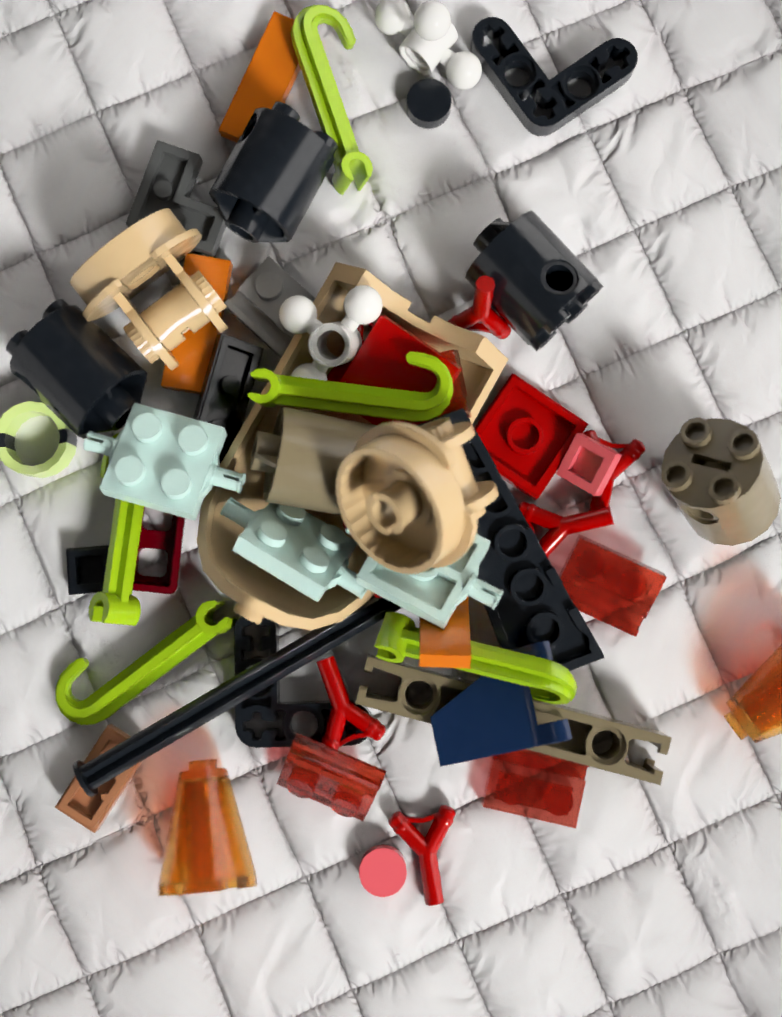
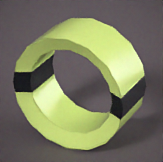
M27 401L16 404L4 412L0 418V459L5 466L19 474L37 478L57 475L69 465L76 453V434L42 402ZM37 416L51 417L57 425L60 435L59 446L53 457L43 464L35 466L24 464L16 454L14 446L18 429L30 418Z

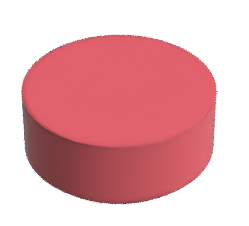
M381 844L373 846L365 852L360 862L359 877L363 887L369 893L378 897L391 896L397 893L405 883L407 875L406 862L399 850L393 846Z

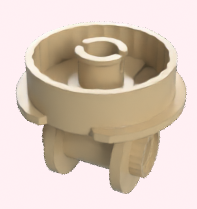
M169 208L161 209L146 216L118 234L94 253L75 272L70 280L71 286L87 305L82 315L88 322L100 319L120 307L131 321L123 327L131 341L151 364L160 358L170 370H174L180 365L171 351L186 340L183 334L188 330L195 333L210 321L220 333L228 329L218 315L227 306L199 270L189 277L179 264L200 242L202 235L196 228L186 231ZM171 269L181 283L140 313L131 302V299Z
M441 418L419 427L404 422H385L364 433L357 441L353 452L342 461L336 477V497L341 516L358 545L382 566L398 573L417 574L429 568L445 567L456 562L472 546L477 533V519L485 514V507L498 497L499 492L495 482H476L462 447V444L469 441L475 435L471 422L452 424L450 418Z

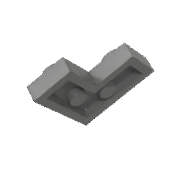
M157 140L126 225L129 228L146 216L161 209L169 208L186 231L196 228L201 233L202 238L192 251L215 258L226 229L223 216L219 208L190 198L203 164L200 154Z

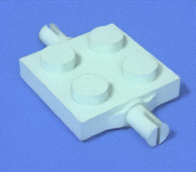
M134 403L123 430L116 438L89 431L86 434L88 439H84L83 448L85 451L109 456V465L99 487L105 496L195 521L203 499L212 490L213 486L240 494L243 490L242 485H245V473L220 467L219 456L227 437L225 427Z
M230 497L223 506L220 515L245 528L232 549L235 553L316 602L321 599L326 590L335 587L337 584L358 596L361 600L368 589L356 583L357 573L347 568L349 558L358 543L346 536L344 531L337 526L323 522L303 508L269 503L264 509L254 512Z
M346 528V533L350 534L348 528ZM476 534L475 540L468 552L448 566L429 568L417 574H403L382 566L368 556L356 576V583L443 630L456 607L466 600L468 596L494 610L504 592L477 578L479 566L491 543L490 540Z

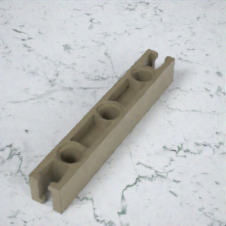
M368 654L364 672L372 674L374 667L401 677L402 679L398 685V695L396 697H388L367 693L368 687L360 685L355 704L431 724L430 717L470 686L473 681L405 663L387 662L375 655ZM424 681L432 687V696L426 704L414 705L406 699L405 691L412 682ZM533 700L538 725L568 719L572 739L527 750L661 785L663 771L654 766L655 760L645 758L643 766L626 761L625 757L628 753L629 741L631 739L648 741L658 747L657 753L667 755L672 737L657 730L567 706ZM604 730L610 731L613 737L610 749L602 754L594 753L592 749L594 736Z

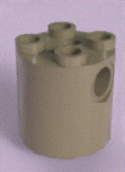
M281 406L274 425L273 434L257 431L252 450L250 469L265 472L264 501L341 515L336 497L338 469L345 457L353 452L360 437L377 425Z
M693 418L683 424L680 433L674 437L665 450L661 466V478L698 536L713 544L729 546L750 542L767 531L778 515L781 496L776 479L755 432L731 419L710 418L705 420L703 418Z

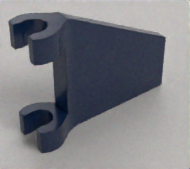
M549 641L538 642L513 650L553 661ZM486 676L478 678L430 717L440 767L572 739L568 719L538 725L530 687Z

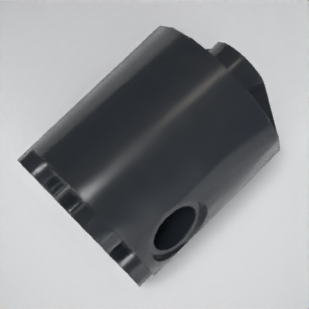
M275 102L272 109L265 107L255 109L243 134L233 148L209 192L213 202L218 205L225 225L241 238L253 243L289 242L292 239L335 161L333 154L338 147L335 140L321 131L313 132L310 128L299 122V114L292 107L282 102Z
M532 210L521 215L513 222H504L501 218H498L490 223L473 243L480 254L471 264L465 276L474 288L479 277L490 276L493 278L495 288L491 306L527 345H531L536 352L556 335V330L564 322L569 324L587 308V303L604 287Z
M59 299L47 307L43 313V319L37 322L30 331L22 330L18 332L7 343L6 351L12 355L10 370L34 390L41 401L78 437L82 439L88 438L86 434L89 431L94 433L117 431L125 426L133 404H141L148 373L93 321L88 322L82 315L83 311L77 305L70 306L63 299Z

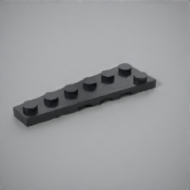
M459 408L416 426L419 427L441 418H450L452 424L471 421L464 409ZM475 430V435L469 441L462 444L463 450L476 482L493 481L499 492L498 497L485 507V514L477 519L478 527L476 533L491 541L490 547L479 566L477 578L504 591L494 610L484 604L499 647L513 651L530 644L549 641L553 661L561 664L569 671L603 659L602 650L578 608L571 600L562 584V580L551 565L539 544L538 538L527 523L516 504L515 498L500 476L495 463Z

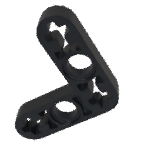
M497 17L482 19L475 25L472 33L471 53L478 57L482 70L523 126L536 136H547L554 133L623 86L631 78L638 61V53L633 44L622 38H613L604 42L549 80L504 20ZM484 36H488L491 40L500 39L499 52L492 44L483 46ZM501 54L504 59L498 65L499 56ZM609 57L614 61L620 58L624 61L622 68L614 65L606 70L601 80L599 72L604 70ZM512 68L524 69L528 73L529 82L523 86H513L507 82L505 73ZM574 78H582L590 84L591 93L585 97L574 96L569 92L567 83ZM537 88L535 98L533 99L531 94ZM536 103L542 110L548 107L552 109L549 120L544 115L539 117L534 115L537 107Z
M242 616L237 620L234 629L235 676L248 669L251 665L267 658L255 656L244 659V650L250 652L254 650L253 636L245 635L244 631L245 627L252 625L253 622ZM264 617L260 624L269 627V635L261 637L260 651L270 649V655L279 650L278 623ZM279 680L235 706L236 733L241 742L255 748L321 746L326 727V717L323 709H331L332 706L330 701L280 702ZM355 704L363 711L368 713L370 716H372L371 712L366 706ZM284 710L286 712L282 725L286 738L277 737L279 728H267L262 732L261 737H255L254 729L246 728V722L254 718L255 712L261 713L263 721H277L279 719L277 711ZM298 711H310L317 718L318 728L313 735L308 737L299 736L292 729V718ZM344 727L341 740L349 736L346 727ZM357 728L356 733H361L362 731ZM367 737L354 739L352 741L347 742L343 746H352L360 744L361 742L366 740Z

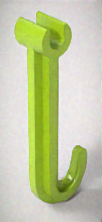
M311 5L302 9L295 17L291 30L292 45L322 132L329 135L337 143L338 147L333 154L335 171L332 176V184L335 190L340 195H343L353 179L355 180L357 190L361 191L372 175L373 166L369 157L359 152L317 26L323 23L333 27L342 45L347 50H351L354 47L356 39L350 24L341 13L326 5Z
M409 352L406 355V361L409 365L430 370L436 375L437 384L432 391L423 393L278 375L271 370L260 368L252 371L250 375L257 381L270 382V390L262 395L249 392L247 396L255 403L264 407L283 405L423 422L440 416L449 406L453 395V379L447 366L437 357L420 352Z
M103 455L100 477L102 479L109 465V456ZM115 499L102 592H97L90 601L88 611L90 621L136 626L139 621L141 606L138 598L132 595L144 506Z
M209 600L202 603L198 607L195 616L84 700L76 699L71 692L73 682L89 666V661L86 658L76 659L60 674L55 687L56 702L61 713L70 721L80 725L97 724L111 717L216 635L230 631L235 626L237 618L226 616L215 624L213 614L225 605V601Z
M386 612L374 645L375 648H378L376 657L391 663H401L404 661L405 656L419 660V628L415 627V623L411 618L397 612ZM471 641L470 669L454 668L530 687L532 700L560 705L568 704L573 700L577 691V684L573 675L559 663Z

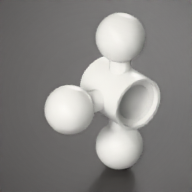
M381 0L375 10V22L378 28L387 35L394 36L402 33L406 36V39L399 46V53L413 70L421 75L429 76L440 62L446 67L448 81L455 88L467 90L478 83L482 74V66L478 57L468 51H461L455 54L450 50L457 41L458 34L451 23L450 13L444 4L436 0L422 3L417 8L412 21L410 19V9L404 0Z
M359 285L352 288L344 300L345 317L342 321L325 324L317 319L316 307L310 299L301 295L287 298L279 310L280 322L291 333L303 334L307 332L310 334L308 348L311 357L314 359L312 363H304L296 367L291 376L328 381L326 371L329 367H336L353 361L362 346V338L357 328L360 324L365 325L374 322L380 316L383 306L380 294L374 288L367 285ZM332 331L338 332L345 342V349L340 357L333 355L327 347V338Z

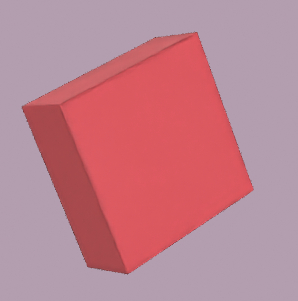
M576 433L556 475L593 496H601L622 454L585 434Z

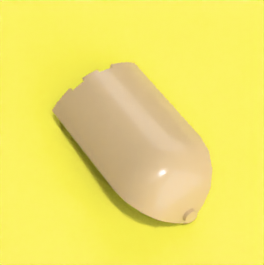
M336 262L313 301L317 310V319L323 324L342 321L346 315L344 300L347 293L359 285H367L374 288L380 294L383 303L380 315H386L463 368L453 383V395L450 404L441 415L463 408L473 424L505 367L508 358L483 335L455 326L435 315L431 322L428 323L407 311L412 302L391 290L366 269ZM367 324L364 325L363 340H366L372 330ZM332 331L327 338V347L337 357H340L344 352L345 342L338 332ZM309 333L295 334L273 371L275 374L291 376L294 369L299 365L314 361L308 348ZM329 367V369L326 371V375L329 374L333 367ZM267 382L260 395L268 393L271 387L270 382ZM255 403L220 464L221 468L246 474L245 485H242V492L239 494L235 491L213 486L201 506L197 545L203 571L222 593L237 602L233 611L260 625L265 617L282 626L314 630L341 622L367 603L374 595L373 592L367 590L361 600L358 596L337 584L335 587L326 590L318 602L314 601L232 551L239 535L245 528L220 515L230 497L254 512L264 509L269 504V502L264 501L265 472L251 470L250 463L257 431L273 434L274 425L281 406L368 424L371 423L362 416L283 405L264 407ZM305 509V511L323 522L337 526L344 531L346 536L355 540L350 534L346 533V529L343 527L344 520L341 515ZM358 544L349 558V565L347 567L357 574L369 556Z

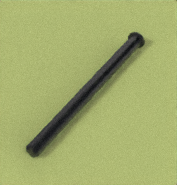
M373 595L367 603L343 621L314 629L86 764L80 760L73 763V770L78 783L88 796H96L100 785L384 619L386 612H396L402 607L385 598H376Z

